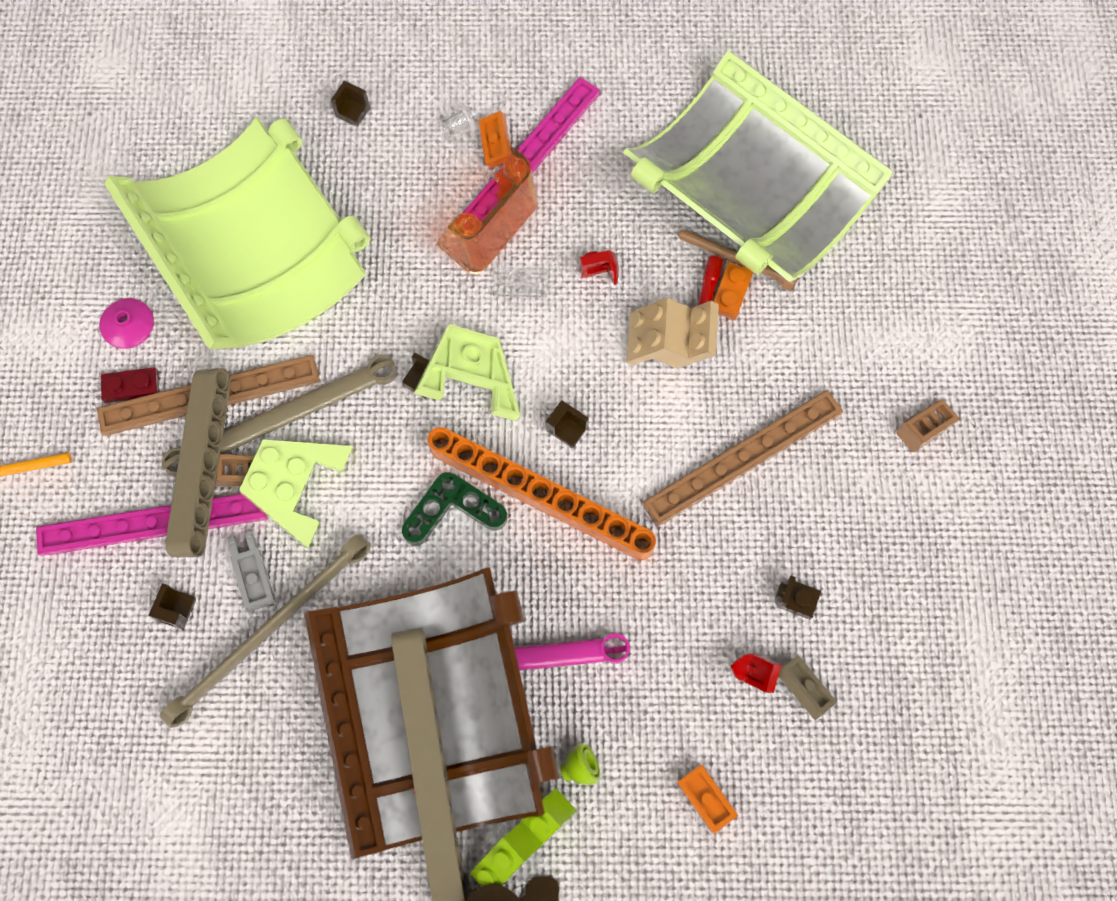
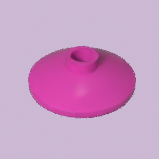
M133 298L121 299L109 305L103 312L99 323L100 333L104 340L113 347L120 349L133 348L142 344L152 333L154 316L144 302ZM124 317H127L125 322H120Z

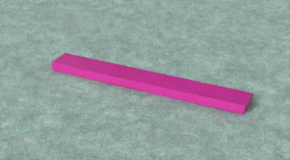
M579 77L513 153V160L506 162L457 218L455 226L477 240L600 95V89Z
M242 494L213 498L209 529L268 520V516ZM171 505L36 527L37 554L47 556L167 536Z

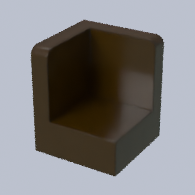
M345 80L331 98L336 118L355 127L359 126L370 110L367 92Z
M415 352L411 357L413 366L402 381L403 387L412 392L415 391L429 363L428 359Z
M561 400L545 421L546 431L573 448L589 428V418Z
M162 583L148 616L157 622L184 630L196 602V597L174 590L169 585Z

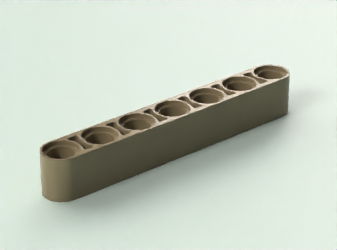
M225 368L197 370L192 378L165 543L166 552L172 558L200 557L206 548L231 386L230 374Z

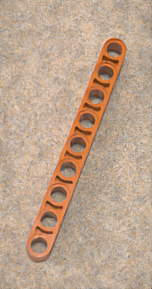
M437 427L429 433L427 438L428 445L436 459L635 559L646 560L653 554L656 538L649 529L446 428ZM444 439L448 441V444L443 448L434 446L438 440ZM463 452H471L473 454L468 460H461L459 458ZM488 464L498 466L497 470L493 473H487L483 469ZM513 476L523 479L521 484L515 486L509 484L508 480ZM541 488L548 492L543 498H537L533 495L535 490ZM563 501H568L572 503L573 508L569 511H563L558 505ZM587 514H595L599 520L594 524H589L583 518ZM618 526L623 529L624 534L620 537H615L610 534L609 529ZM644 539L648 541L650 547L646 550L638 549L635 546V541Z

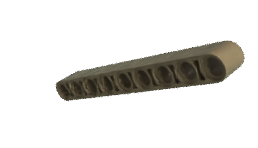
M422 627L394 632L391 634L392 648L432 901H466V888L425 634Z

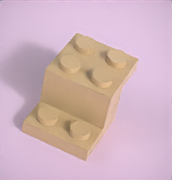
M667 297L630 312L626 362L637 365L655 359L677 369L715 356L719 304L709 301L690 308Z

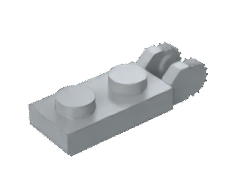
M252 529L245 531V539L249 550L242 553L235 535L229 536L227 539L232 554L230 559L245 610L249 613L275 604L276 601L261 550L258 548Z

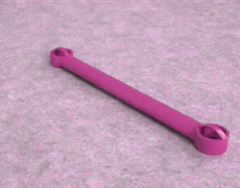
M617 633L609 634L605 638L514 647L520 671L598 662L619 664L626 660L630 653L629 641L625 636ZM612 638H618L625 644L620 647L604 648L605 642ZM626 652L625 656L623 655L618 659H612L606 655Z

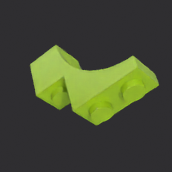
M557 788L542 800L545 811L544 815L524 818L470 872L481 887L491 884L503 886L577 812L575 807Z

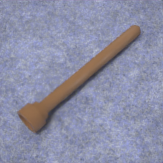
M687 230L679 232L678 237L681 240L744 266L735 259L737 251ZM769 265L761 272L763 275L778 280V284L782 285L781 288L790 292L793 291L798 280L789 282Z

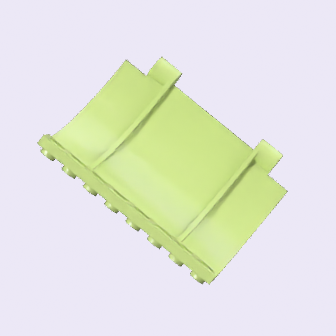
M255 118L249 127L222 152L183 173L163 179L141 182L133 181L130 177L108 176L104 182L112 198L209 349L244 347L284 335L328 310L348 294L367 274L353 252L364 249L371 241L370 236L356 216H348L340 220L294 152L300 149L303 141L288 119L275 121L267 130L260 118Z

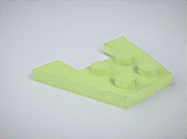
M449 324L445 328L413 394L440 401L444 397L446 377L492 390L491 415L514 421L519 419L521 416L499 338Z
M262 440L239 491L309 550L320 522L294 511L315 464L317 463L343 473L353 446Z

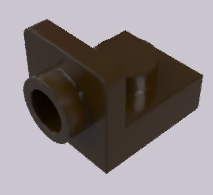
M790 575L786 582H780L775 596L780 599L777 607L811 620L821 591L796 582V577Z

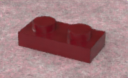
M156 367L101 374V400L104 403L127 401L160 392L159 371Z

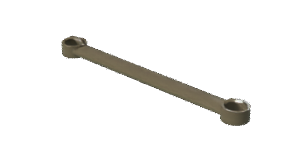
M387 355L375 356L371 359L368 366L224 430L220 454L233 450L375 384L386 385L391 383L397 374L394 361ZM392 366L391 373L386 377L381 378L374 375L381 368ZM181 448L170 449L162 459L163 468L174 478H176L177 471H170L169 466L179 461Z
M360 533L349 539L341 548L340 555L185 696H180L171 701L159 715L169 728L179 727L184 724L191 716L193 705L348 564L358 563L365 559L370 551L371 543Z

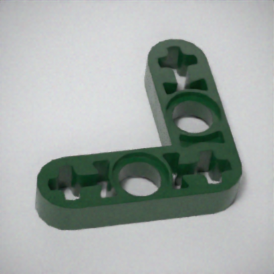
M445 472L437 477L402 526V534L405 541L410 545L418 546L423 544L451 506H454L492 531H498L506 525L507 512L503 505L456 474ZM451 481H453V486L455 489L453 491L448 489L444 493V500H447L444 503L438 496L434 495V493H437L440 496L444 491L442 484L444 482L448 484ZM466 496H477L479 504L475 508H467L463 504ZM430 502H435L440 506L439 512L434 516L424 513L425 505ZM485 503H488L486 509L493 514L497 511L500 512V521L494 520L492 523L489 522V515L483 511ZM418 515H420L426 522H429L430 524L427 526L426 523L423 522L420 526V531L422 534L420 536L414 535L411 538V533L409 529L411 527L414 529L418 527L421 521L417 517Z

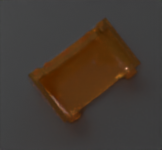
M517 149L510 154L504 165L493 177L499 185L495 197L500 201L481 222L470 213L459 214L436 243L440 249L471 274H478L484 271L537 208L538 199L530 162Z

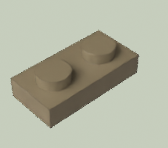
M799 655L781 668L779 673L780 679L814 720H817L837 703L835 698Z

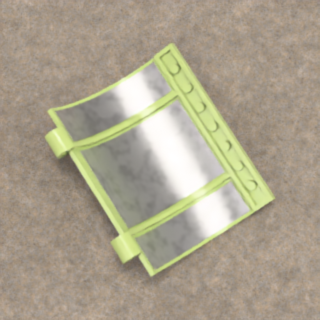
M727 51L713 71L714 74L674 122L650 141L638 147L626 148L623 153L637 163L631 172V177L651 193H655L663 185L741 246L735 259L749 270L759 275L769 265L791 282L810 270L835 246L867 209L894 172L732 52Z

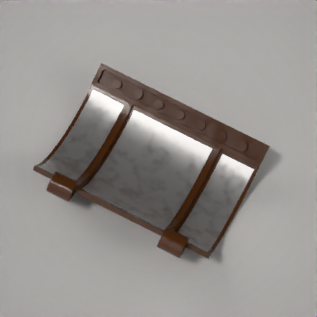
M490 567L445 583L392 597L342 607L312 610L304 613L351 859L422 841L416 796L413 794L415 789H413V776L392 648L391 634L394 632L422 627L425 634L456 832L545 814L538 783L560 778L553 746L537 749L510 630V625L524 622L518 591L496 594Z

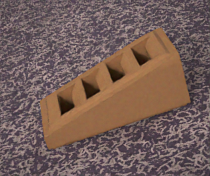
M940 399L905 421L896 433L912 452H916L956 424L960 418L943 399ZM935 411H937L946 422H943L935 413Z
M220 454L215 486H241L248 472V465L252 464L255 455ZM237 465H242V476L236 475ZM225 466H231V475H225Z

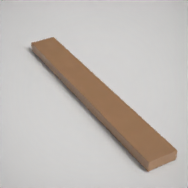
M314 354L230 375L231 386L228 405L320 383ZM191 385L97 408L101 434L108 436L186 416Z
M827 389L642 502V505L658 528L836 419L844 411Z

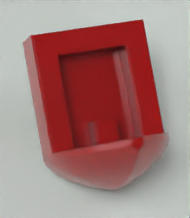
M591 251L580 257L579 269L582 278L608 272L613 285L617 284L619 263L613 251Z
M749 653L739 657L731 665V670L738 680L765 693H774L782 665L760 654Z

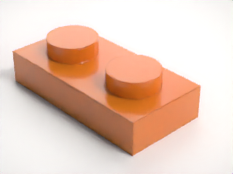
M498 111L478 120L485 165L491 169L513 160L505 114Z
M728 262L714 302L719 304L718 315L736 321L753 276L751 270Z
M702 764L676 783L712 834L717 833L739 816Z

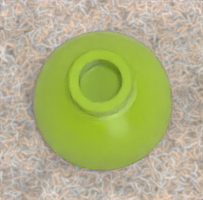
M584 743L575 745L567 754L565 763L560 766L561 774L567 782L574 781L581 785H593L599 781L600 767L597 758L591 748Z

